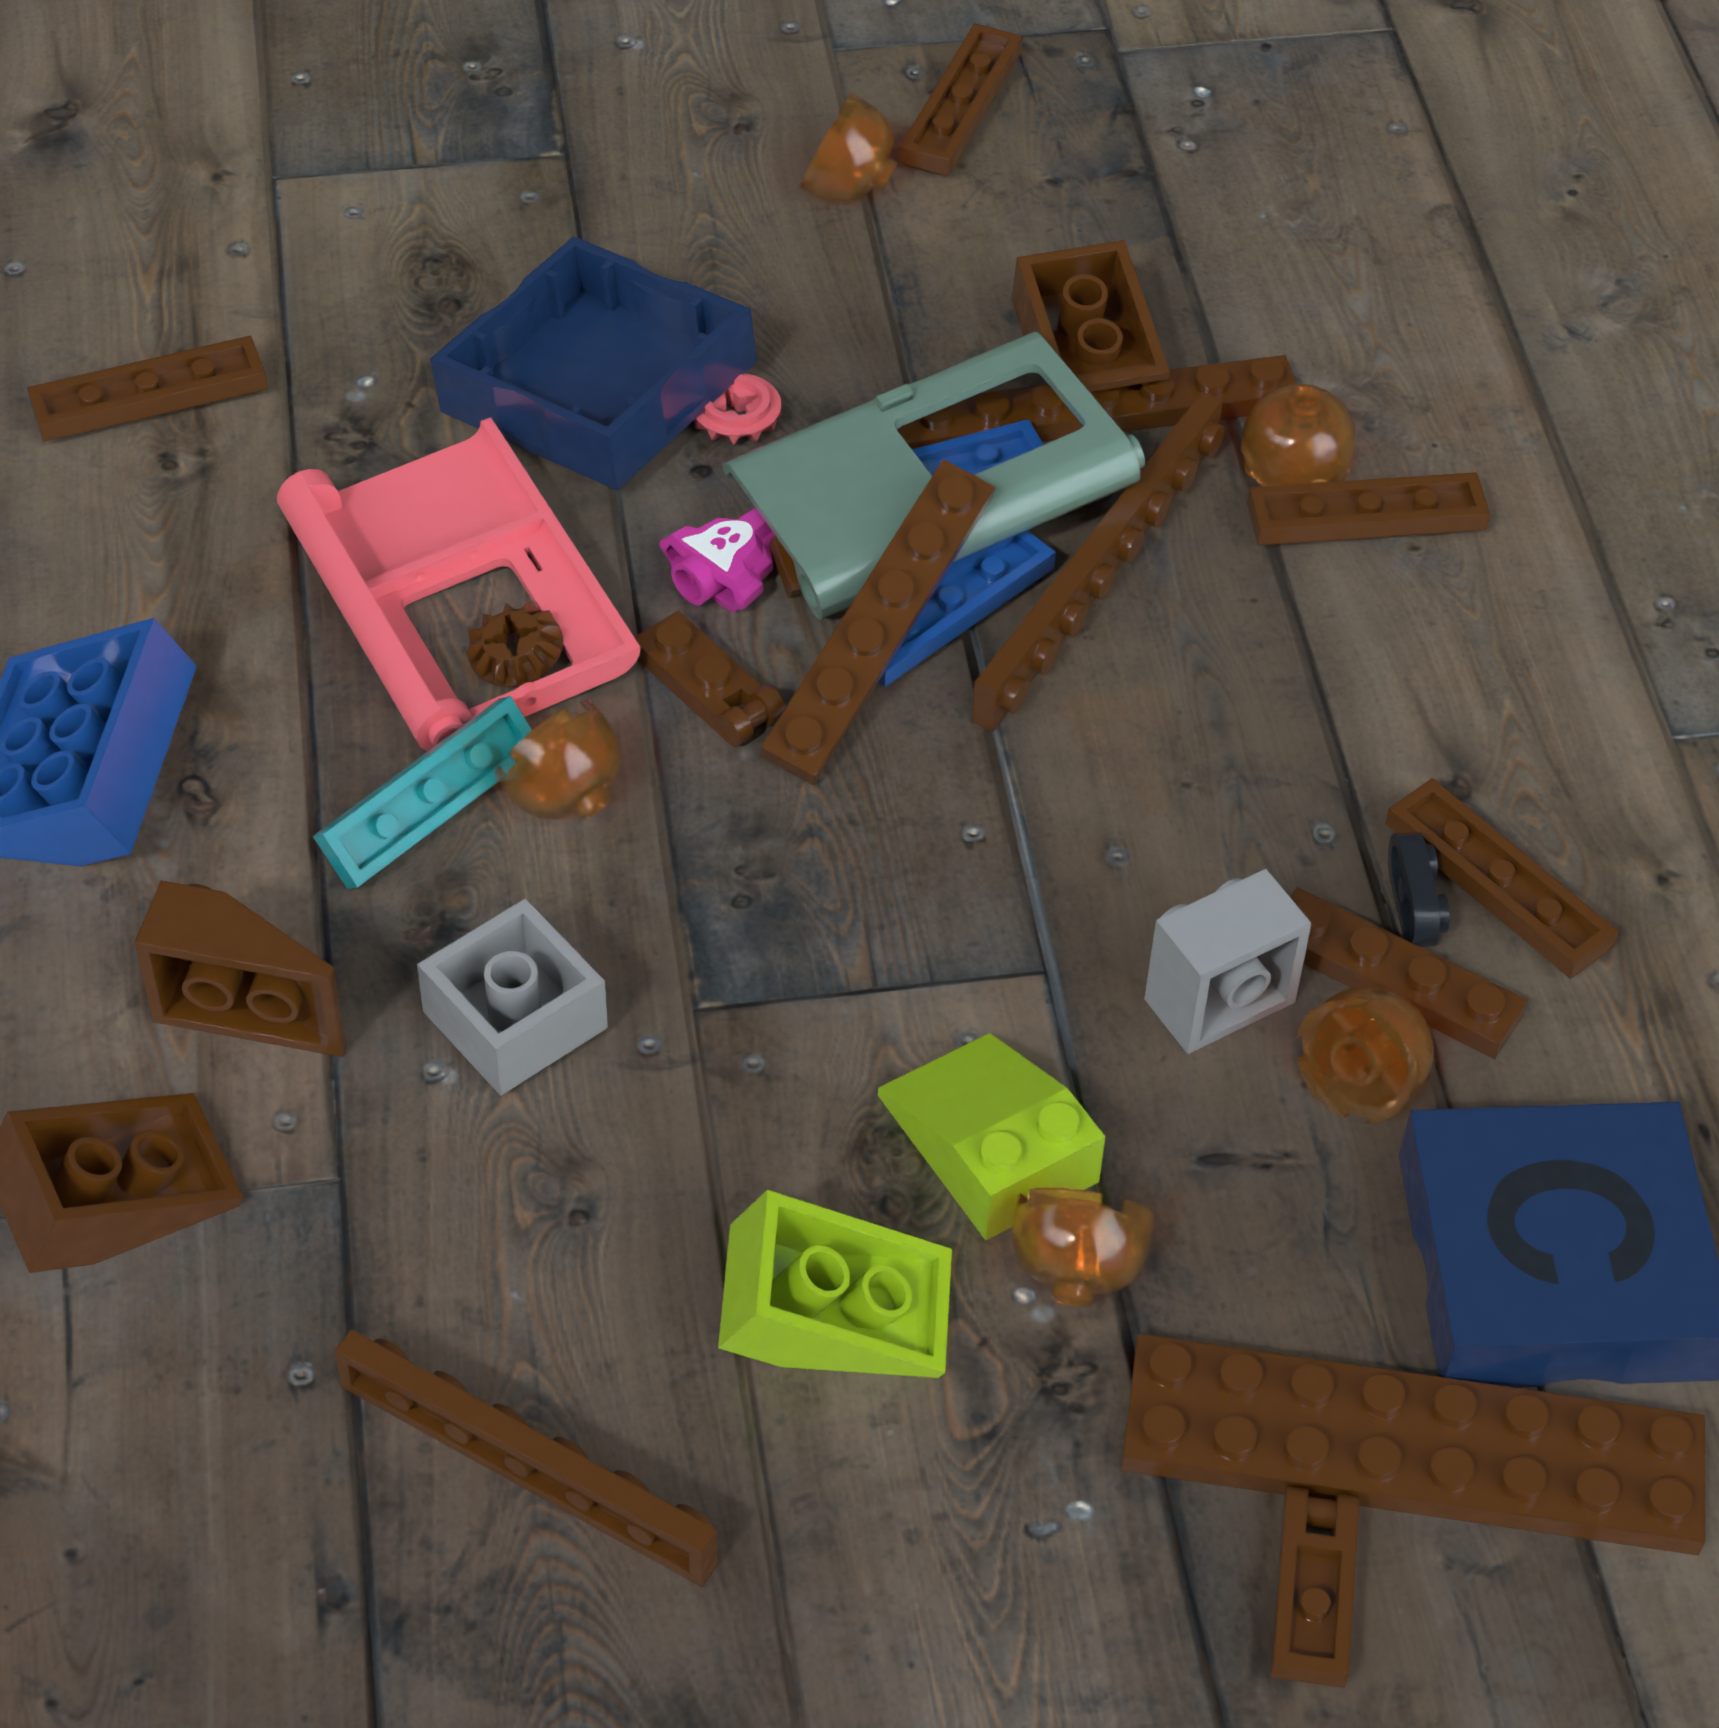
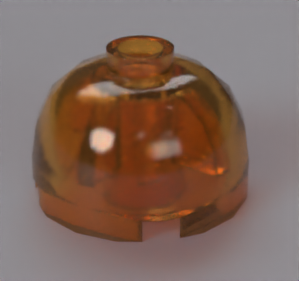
M850 92L838 112L840 113L839 117L826 133L799 185V188L832 204L849 205L858 202L871 191L873 186L883 191L898 162L889 158L895 141L891 124L883 112L853 92Z
M1298 383L1278 386L1264 394L1247 415L1243 426L1240 452L1242 451L1245 457L1243 466L1248 475L1262 486L1344 481L1352 469L1355 455V423L1343 401L1328 390L1315 385Z
M587 699L580 701L579 703L585 712L574 718L566 708L555 713L534 728L512 748L509 754L516 763L507 774L500 765L497 767L495 780L509 798L524 812L545 820H563L578 812L582 819L585 820L602 810L613 798L608 788L619 774L622 752L618 735L594 701Z
M1376 986L1351 987L1325 999L1311 1009L1299 1026L1297 1039L1303 1035L1302 1048L1304 1053L1297 1059L1300 1074L1312 1094L1332 1113L1343 1118L1349 1115V1110L1360 1117L1370 1118L1365 1123H1379L1391 1118L1412 1102L1430 1078L1434 1058V1046L1430 1028L1420 1011L1404 996L1388 989Z
M1068 1188L1029 1189L1028 1198L1021 1193L1017 1196L1013 1220V1246L1020 1265L1035 1282L1052 1288L1051 1300L1069 1306L1090 1307L1093 1305L1094 1295H1108L1118 1292L1133 1282L1142 1270L1152 1242L1155 1221L1153 1213L1149 1209L1125 1199L1122 1213L1115 1211L1111 1207L1102 1204V1193Z

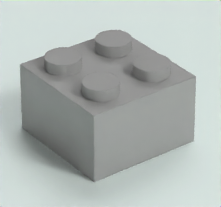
M1267 869L1245 879H1232L1223 884L1215 893L1189 905H1176L1156 920L1144 1000L1184 1051L1190 1054L1296 1002L1311 922Z
M523 899L417 964L423 1012L500 1096L608 1028L605 980L526 899Z

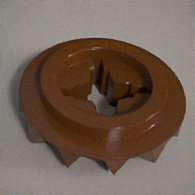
M530 601L521 609H514L505 602L502 613L495 616L483 613L482 626L468 631L470 645L469 649L466 650V654L473 671L483 681L495 686L516 687L524 683L533 682L551 670L561 655L563 635L550 610L538 611ZM515 632L520 636L517 656H513L511 649L508 650L506 646L508 644V636Z

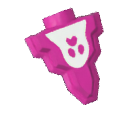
M756 508L749 510L737 519L716 518L699 528L682 527L661 539L659 544L660 549L672 566L671 576L677 590L688 602L694 605L701 606L709 599H712L718 605L733 613H736L738 610H744L763 593L762 580L773 570L772 553L768 543L775 534Z

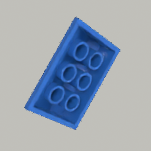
M155 618L8 659L0 679V858L83 866L131 854L197 667Z

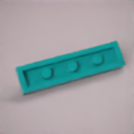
M511 696L499 698L316 833L313 838L346 888H358L536 754L543 746Z

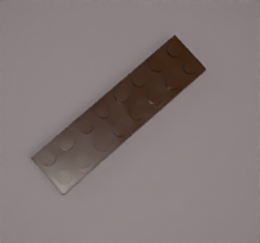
M1145 1334L1137 1335L1121 1471L1284 1495L1286 1486L1307 1488L1308 1496L1335 1500L1336 1493L1357 1495L1360 1500L1359 1506L1698 1556L1705 1543V1415Z

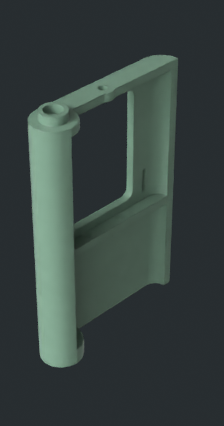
M1031 332L729 459L723 463V469L728 479L731 477L736 479L794 561L802 594L812 613L817 619L821 620L850 607L932 477L897 431L901 426L1030 372L1040 374L1083 425V428L974 475L995 486L994 497L953 562L1138 483L1140 480V468L1145 466L1144 453L1138 440L1132 434L1127 436L1047 341L1038 332Z

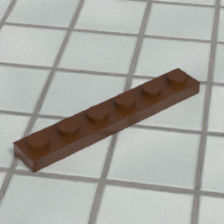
M945 459L941 461L762 744L761 757L814 786L994 497L995 486Z
M351 1329L334 1350L341 1387L700 1587L704 1586L718 1565L717 1529L713 1528L709 1520L698 1510L685 1504H678L675 1507L651 1494L647 1486L634 1475L623 1470H616L613 1473L589 1460L586 1453L572 1441L558 1436L553 1439L529 1427L523 1417L512 1408L499 1403L491 1406L469 1394L462 1383L450 1374L443 1371H435L432 1374L410 1362L400 1348L385 1339L378 1338L372 1341Z

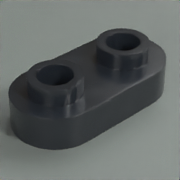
M1420 832L1393 833L1389 841L1388 867L1403 939L1419 947L1436 946L1439 933L1448 932L1450 912L1446 895H1437L1434 883L1438 871L1435 847L1433 844H1425Z

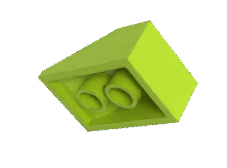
M991 1033L878 1087V1097L985 1241L1099 1183L1105 1135L1067 1087Z
M766 1190L730 1224L718 1348L785 1368L939 1378L945 1373L952 1249L771 1190Z

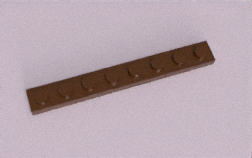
M1286 355L1169 369V379L1090 392L1123 432L1176 425L1202 391L1223 399L1220 420L1298 410L1301 396ZM1049 384L979 393L903 425L897 431L911 449H916L1027 419L1031 422L1042 442L1057 440L1083 428V425Z
M1203 391L1140 470V480L1138 483L1125 489L976 679L972 723L993 732L1008 712L1015 714L1021 708L1027 696L1029 685L1038 673L1045 675L1050 670L1056 659L1059 646L1066 636L1074 637L1077 635L1086 619L1088 608L1096 598L1103 600L1107 596L1114 583L1116 572L1123 562L1129 564L1133 562L1141 549L1144 535L1150 527L1158 528L1163 523L1170 509L1173 497L1178 491L1186 492L1190 488L1200 462L1205 456L1212 458L1218 451L1225 433V426L1219 424L1223 399Z

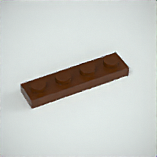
M976 23L973 24L899 147V163L949 177L1022 51L1023 36Z
M251 335L27 387L31 407L43 442L268 389L266 372Z
M1477 472L1250 487L1247 501L1258 545L1478 531L1487 529L1490 516Z
M1431 778L1388 809L1385 824L1395 833L1420 832L1425 844H1433L1435 847L1438 869L1568 978H1573L1614 947L1619 932L1615 927L1435 779Z
M1299 887L1290 896L1311 922L1304 965L1496 1059L1523 1017L1528 1002L1527 999Z

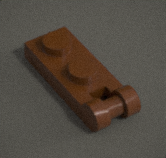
M679 610L634 637L641 647L640 656L637 660L732 746L737 747L753 737V729L763 723L770 726L778 721L786 708L783 698L775 688L769 685L763 687Z
M1285 1487L1281 1513V1540L1270 1677L1341 1688L1346 1686L1349 1676L1360 1500L1357 1495L1336 1493L1335 1500L1308 1496L1307 1488ZM1306 1525L1331 1529L1332 1536L1306 1533Z

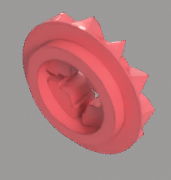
M744 373L740 374L734 380L735 383L713 403L710 401L705 406V410L694 420L695 428L707 430L711 440L726 436L730 438L733 445H735L738 438L747 437L757 442L761 432L775 431L777 418L781 416L782 406L778 391L766 380ZM726 402L730 407H734L739 412L746 411V414L738 415L733 410L726 411Z

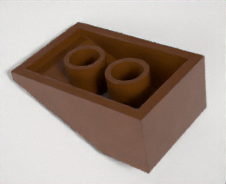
M1125 240L1017 257L1011 300L1023 336L1031 332H1038L1089 392L1169 379L1170 370Z
M160 881L134 942L154 1023L343 1057L347 1046L333 966L226 892L212 890L201 884L185 885Z
M194 1093L7 1111L0 1126V1206L29 1273L94 1265L239 1207L244 1198Z

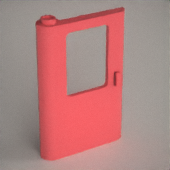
M491 417L480 421L477 433L465 441L340 491H337L327 473L318 469H307L290 476L281 485L277 493V503L420 748L426 751L436 746L499 698L511 696L522 715L526 717L621 676L636 663L640 656V645ZM502 566L509 567L518 577L538 611L550 610L563 635L562 649L571 661L572 666L534 682L524 683L513 691L468 709L465 702L456 697L404 609L412 602Z

